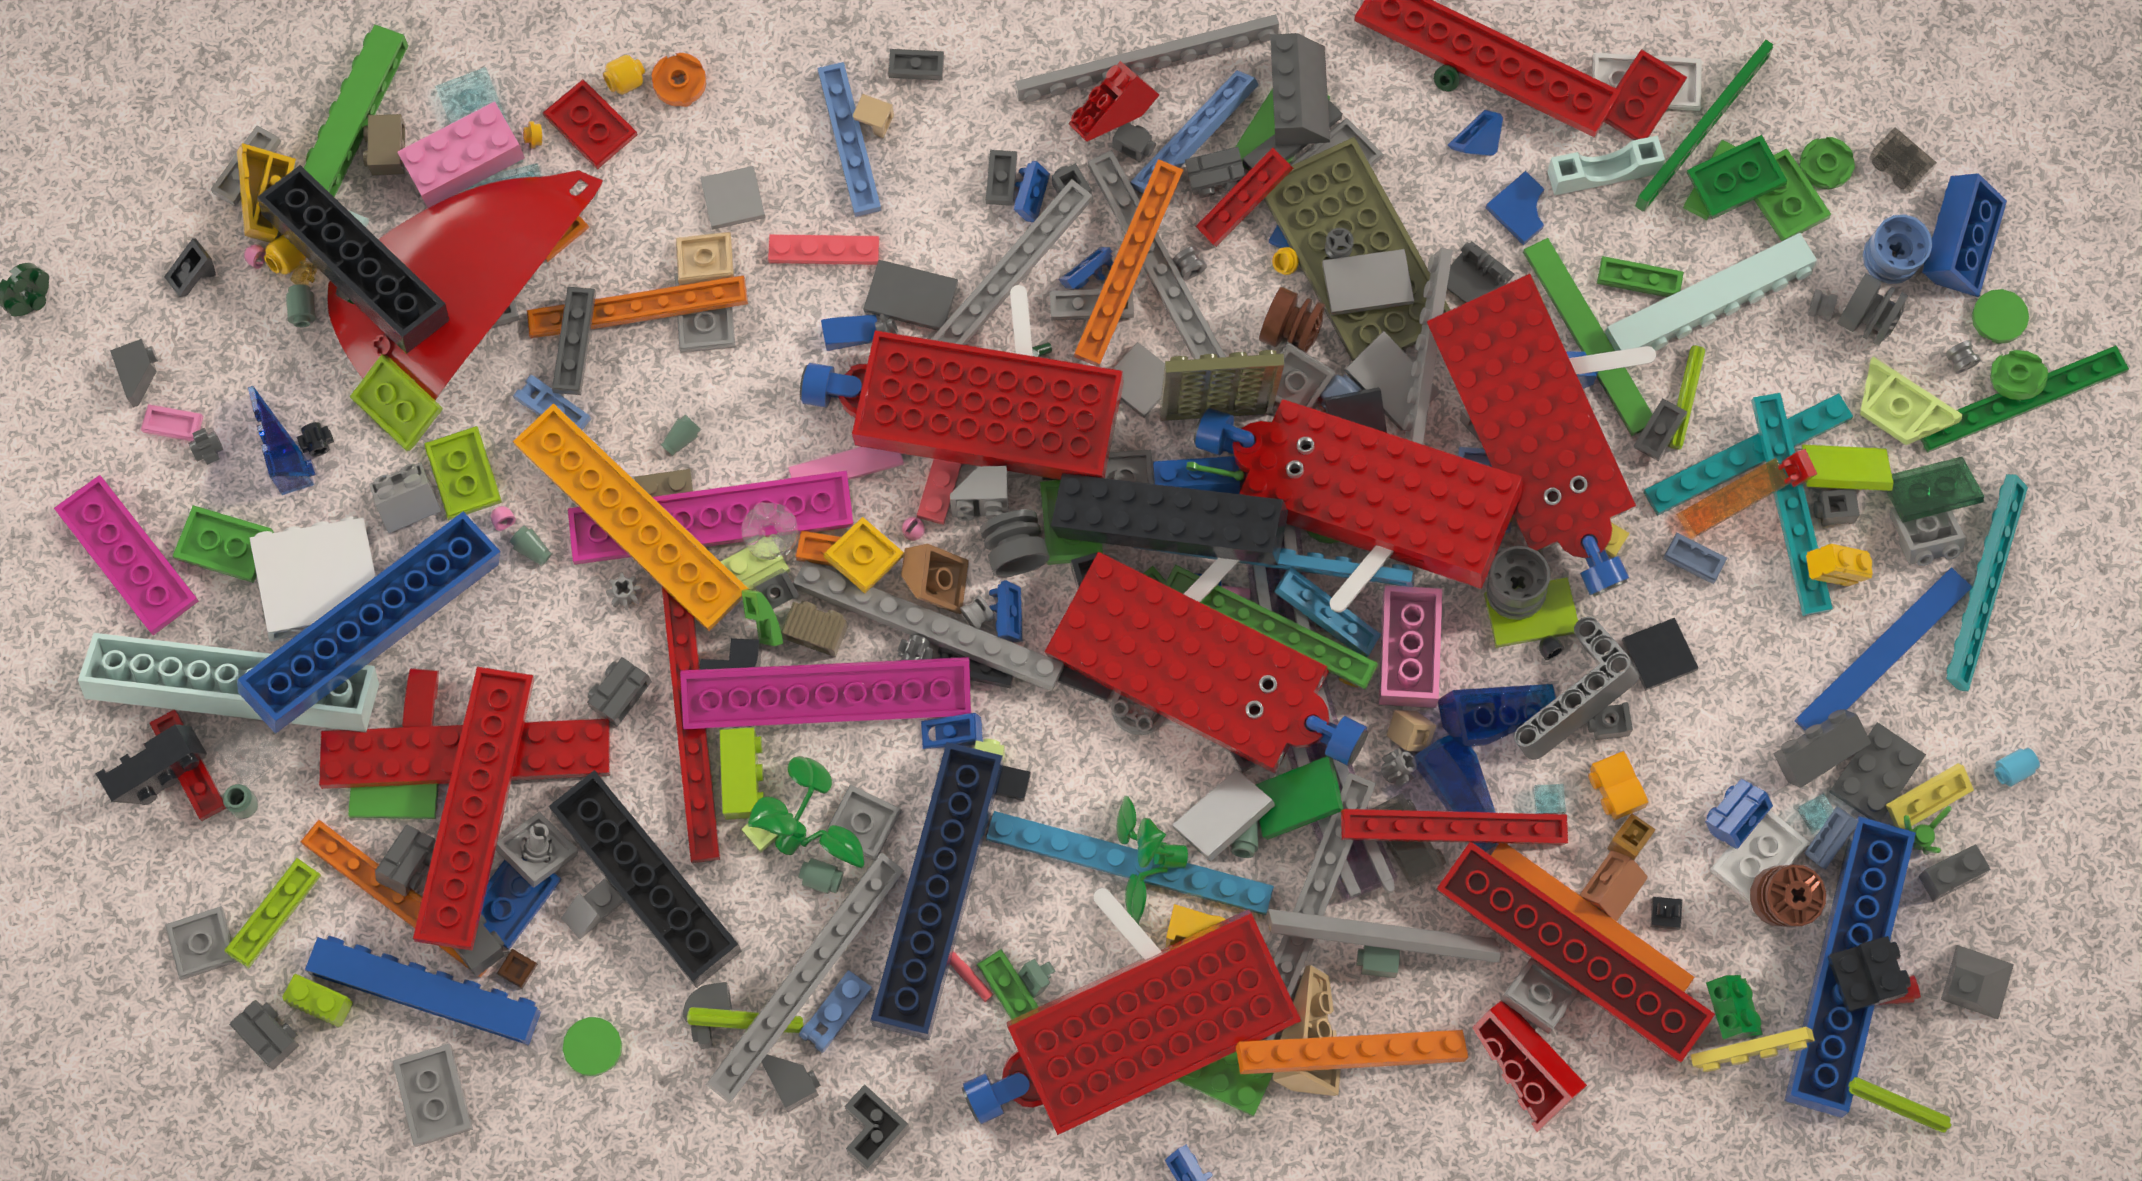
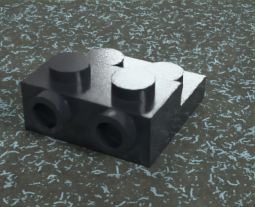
M1888 936L1859 944L1857 947L1836 952L1827 957L1847 1013L1898 999L1908 993L1907 988L1911 986L1909 975L1906 970H1900L1897 959L1901 957L1899 947L1895 941L1890 942Z

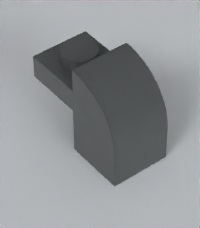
M728 983L708 984L692 992L684 1005V1020L687 1022L688 1010L691 1007L732 1010ZM691 1025L693 1042H698L701 1050L713 1048L711 1027Z

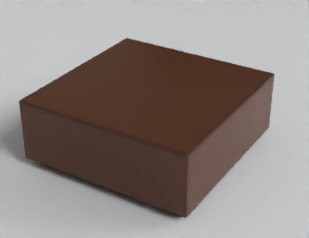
M511 949L496 974L523 989L538 964L516 950Z

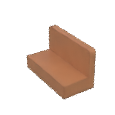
M1611 850L1580 893V896L1592 905L1601 908L1605 914L1617 922L1648 876L1632 857Z

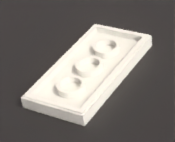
M1593 53L1592 77L1616 88L1637 55ZM1654 56L1687 76V80L1668 109L1700 111L1702 59Z

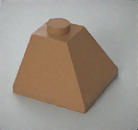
M928 543L905 548L901 576L914 596L919 600L945 610L962 614L960 607L963 606L969 560Z

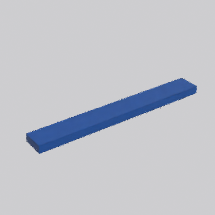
M1951 567L1795 719V722L1805 731L1807 728L1821 724L1829 719L1828 716L1834 711L1848 710L1968 593L1972 586Z

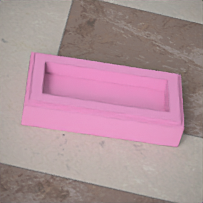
M148 404L141 431L148 434L193 441L194 436L192 433L200 430L204 416L200 413Z

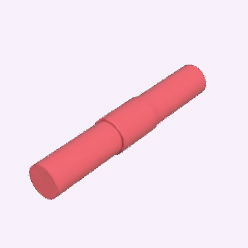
M953 951L950 965L984 1002L989 1000L994 994Z

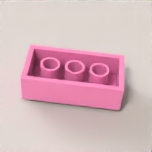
M495 101L397 152L427 208L525 159L518 141Z
M1385 585L1382 598L1379 705L1436 708L1439 700L1442 589Z

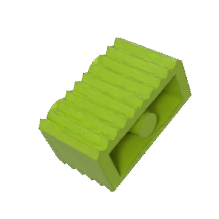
M297 974L293 975L282 996L283 1001L290 1007L293 1006L295 1009L304 1011L306 1014L308 1013L322 1021L324 1020L326 1023L335 1025L337 1028L342 1026L353 1005V1002L347 996Z

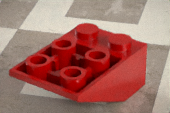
M1119 61L1117 65L1112 66L1108 70L1106 78L1100 86L1095 87L1090 92L1089 99L1073 113L1068 124L1088 142L1142 117L1160 94L1123 62Z

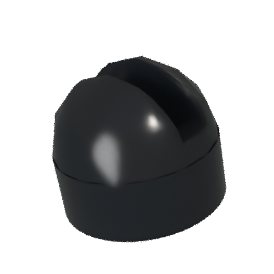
M1546 636L1539 644V651L1545 660H1550L1564 650V646L1555 636Z

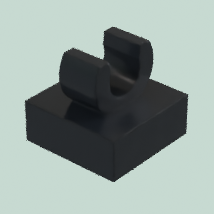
M1653 896L1650 927L1680 930L1683 899Z

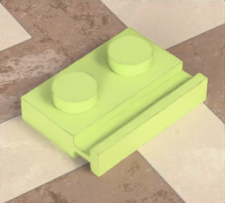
M771 537L763 538L721 561L749 590L755 591L753 583L781 568L787 571V573L790 572L788 565Z

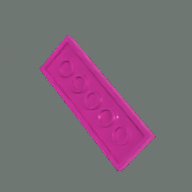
M98 475L54 508L153 636L199 602L101 475Z

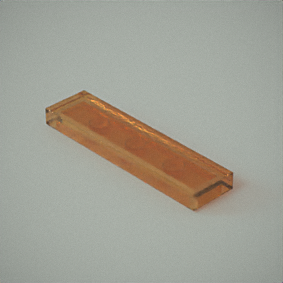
M1776 458L1772 459L1676 514L1689 538L1693 539L1789 485L1784 481L1788 477L1783 469H1778L1780 465Z

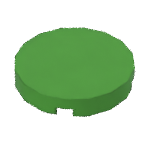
M1834 137L1812 140L1805 146L1800 156L1801 170L1811 185L1821 189L1841 187L1850 179L1855 169L1852 150L1843 141Z
M2004 289L1991 290L1983 294L1975 303L1972 312L1973 326L1983 338L1998 344L2010 343L2018 339L2027 328L2029 321L2028 307L2022 298L2011 291Z
M2022 350L2009 351V354L2004 356L2002 354L1993 362L1990 381L1993 388L2000 395L2016 400L2030 399L2040 394L2045 388L2048 369L2038 355Z
M587 1017L577 1021L569 1028L563 1041L565 1060L574 1071L584 1076H599L611 1070L617 1064L622 1052V1041L619 1032L610 1022L598 1017Z

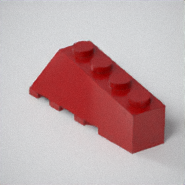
M1503 1001L1489 1009L1472 1027L1492 1061L1496 1060L1503 1071L1501 1075L1507 1084L1510 1083L1519 1097L1517 1101L1523 1111L1527 1109L1534 1120L1531 1124L1536 1132L1541 1130L1587 1086L1522 1015Z

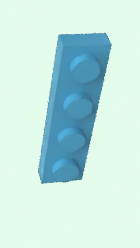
M1292 567L1286 571L1274 591L1352 651L1365 657L1370 655L1381 636L1379 632L1347 608L1342 612H1334L1330 607L1332 597Z

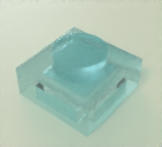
M1564 784L1534 786L1535 814L1566 813Z
M1823 793L1799 806L1797 811L1813 834L1822 828L1834 809Z

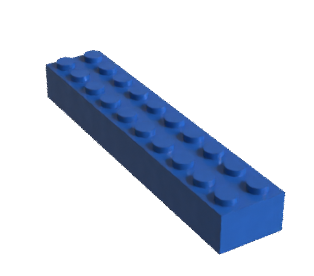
M463 511L237 679L238 693L276 734L499 565L501 551Z
M1860 816L1856 819L1859 822L1848 838L1802 1028L1812 1029L1815 1041L1807 1043L1806 1049L1796 1051L1784 1099L1786 1102L1843 1118L1850 1111L1853 1094L1849 1092L1850 1087L1848 1085L1854 1077H1858L1874 1006L1847 1013L1827 957L1830 954L1854 948L1859 944L1888 936L1889 940L1891 939L1916 832Z

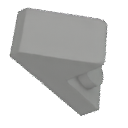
M604 878L584 897L579 893L561 919L581 939L619 907L624 900Z

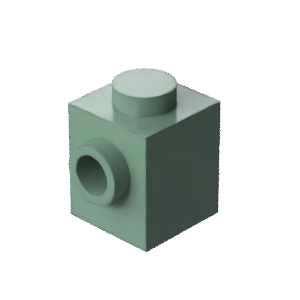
M1364 945L1363 949L1358 948L1356 966H1362V975L1396 978L1400 950Z

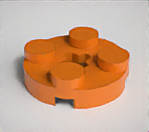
M675 53L676 56L669 58L665 56L657 62L652 71L654 91L658 98L666 104L688 107L698 100L705 91L707 83L703 66L696 57L687 53ZM680 75H684L685 82L675 84L673 78H679Z

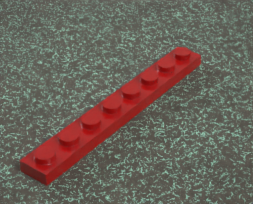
M1341 810L1342 840L1568 844L1567 814Z

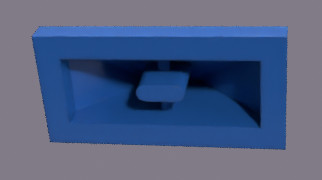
M1484 110L1448 146L1452 150L1463 153L1493 156L1498 151L1503 122L1502 115Z

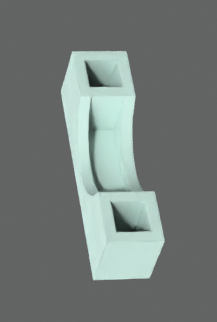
M1658 136L1633 140L1625 147L1602 156L1585 157L1575 152L1551 157L1547 172L1555 196L1656 175L1662 168L1665 158Z

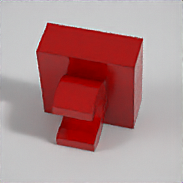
M1806 449L1792 454L1778 466L1779 470L1785 468L1788 478L1784 481L1786 484L1792 483L1793 487L1799 486L1817 475Z

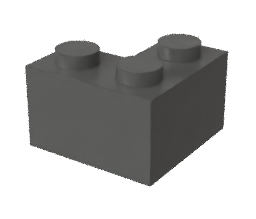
M864 1084L844 1106L847 1113L864 1127L858 1136L847 1146L846 1150L853 1159L871 1173L907 1134L910 1127L903 1118Z

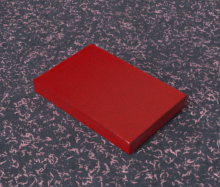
M1641 49L1616 86V89L1621 91L1620 97L1604 122L1633 140L1648 138L1687 80V76Z
M584 79L543 112V116L597 170L638 135L637 131Z

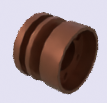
M1280 287L1263 322L1259 341L1277 347L1283 337L1288 339L1287 342L1294 346L1296 343H1299L1298 348L1307 353L1311 346L1314 345L1321 330L1325 304L1317 302L1313 311L1310 312L1312 299L1307 298L1301 308L1297 307L1298 293Z
M1804 865L1772 866L1764 869L1755 877L1750 888V902L1753 911L1761 921L1771 926H1804L1812 923L1821 915L1826 904V889L1818 874Z

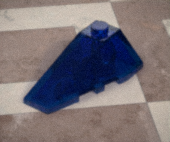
M248 387L255 418L258 423L261 422L260 425H257V430L263 442L261 447L270 479L282 495L313 486L312 476L317 474L312 459H306L255 387Z
M1553 684L1452 690L1439 698L1438 707L1442 727L1461 747L1486 746L1516 732L1521 725L1546 707L1556 697Z
M1460 731L1438 739L1415 755L1416 769L1449 812L1496 813L1477 754ZM1499 843L1474 844L1487 852Z

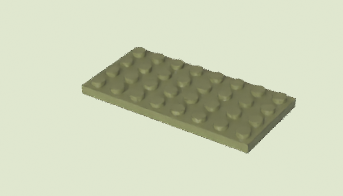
M1355 137L1292 165L1294 169L1264 198V201L1288 245L1296 252L1298 263L1320 303L1325 304V312L1351 360L1353 361L1383 331L1401 350L1415 345L1417 337L1422 331L1423 324H1420L1419 320L1421 311L1426 305L1427 298L1424 297V288L1430 279V272ZM1335 228H1344L1352 234L1354 244L1349 257L1405 249L1414 303L1331 315L1322 261L1330 259L1325 253L1328 233ZM1446 301L1443 313L1450 311Z
M1275 350L1260 351L1259 355L1247 356L1246 352L1230 353L1229 357L1218 358L1217 354H1204L1200 356V359L1188 360L1187 356L1171 357L1170 361H1165L1160 421L1200 419L1202 413L1208 408L1233 416L1272 414L1284 368V354H1276Z

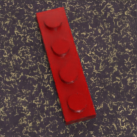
M1272 148L1195 227L1217 247L1294 168Z
M174 709L149 722L156 736L175 724L184 725L180 715ZM201 759L196 768L185 772L178 779L198 818L204 821L226 809L223 803V797L203 759Z

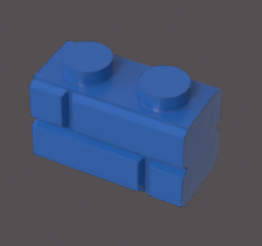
M1741 778L1735 786H1730L1727 789L1724 799L1718 807H1713L1708 812L1705 823L1713 836L1738 849L1770 811L1773 804L1764 790L1753 786Z

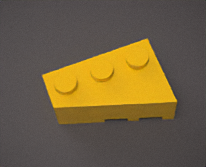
M242 143L237 150L244 234L247 237L271 243L277 237L278 230L262 215L257 197L293 171L296 159Z

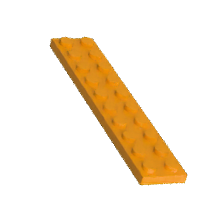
M554 403L513 441L514 445L708 631L743 599L741 590L748 588Z

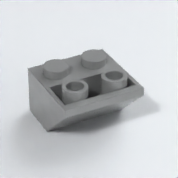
M421 462L405 465L399 472L392 475L379 476L373 483L369 484L375 505L388 533L441 512L438 500Z
M1007 466L977 467L950 494L952 517H958V520L970 521L974 519V516H986V519L989 520L1008 512Z

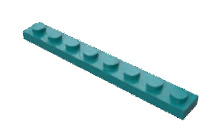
M1781 392L1753 397L1751 403L1802 615L1808 616L1830 612L1833 610L1827 582L1813 580L1809 577L1806 555L1807 552L1817 549L1818 545L1803 484L1793 487L1792 483L1786 484L1784 480L1788 478L1785 468L1782 470L1778 469L1783 460L1795 453Z
M1839 393L1787 419L1794 448L1853 418L1852 413ZM1759 433L1646 488L1643 493L1656 515L1658 516L1765 463Z
M2006 474L2004 483L2000 487L1998 504L1992 514L1989 534L1984 541L1983 555L1977 565L1976 579L1969 592L1970 599L1966 612L1962 616L1961 630L1954 643L1951 663L1947 667L1946 679L1960 691L1969 692L2028 490L2027 485L2016 474Z

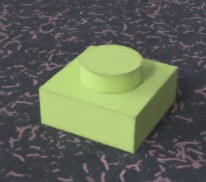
M983 739V742L976 741L974 749L1003 755L1004 761L1005 747L1000 745L999 741L994 739Z
M748 824L741 829L760 852L764 851L779 836L761 828L748 827Z

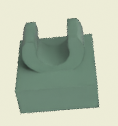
M1034 958L1024 964L1018 975L1031 996L1035 998L1050 984L1048 979L1051 978V974L1055 973V969L1050 962L1039 966Z

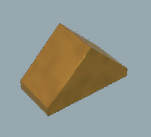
M1632 813L1613 837L1607 849L1632 857L1635 860L1656 829Z

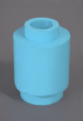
M2020 748L1996 761L1994 774L2001 784L2012 787L2035 774L2036 769L2040 767V762L2032 749L2025 748L2023 750Z

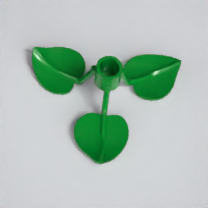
M803 756L792 758L788 764L789 776L800 786L808 787V792L795 817L793 818L792 813H788V809L782 801L773 797H762L751 810L748 827L761 828L779 835L775 840V846L785 855H793L800 845L806 847L809 842L821 837L819 840L820 845L829 854L862 869L864 866V856L861 843L848 829L832 825L828 828L827 832L819 830L806 837V827L799 820L814 790L823 794L827 793L832 786V779L827 769L819 762L811 758H804Z
M1124 795L1116 823L1117 837L1120 843L1126 845L1129 843L1130 838L1137 841L1138 863L1141 868H1146L1152 858L1155 864H1159V867L1141 872L1138 876L1137 874H1131L1127 882L1125 891L1127 912L1139 925L1147 897L1144 879L1147 876L1160 872L1167 873L1168 868H1185L1188 861V850L1185 845H1171L1162 842L1166 834L1158 829L1150 818L1142 819L1136 834L1134 831L1137 821L1135 807L1129 796Z

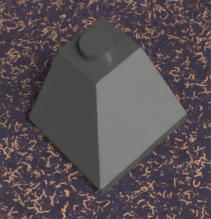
M1956 945L1941 1000L1999 1019L2014 964Z

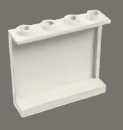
M350 516L341 519L340 522L329 523L322 521L313 524L312 527L300 528L293 526L286 528L283 532L272 533L265 531L256 534L255 537H250L269 642L295 637L376 577L364 517Z

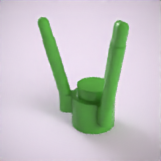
M1947 806L1929 825L1920 824L1914 829L1911 827L1910 817L1908 815L1904 816L1905 830L1916 832L1913 848L1922 850L1925 855L1941 852V848L1930 845L1935 840L1934 829L1952 810L1950 806Z

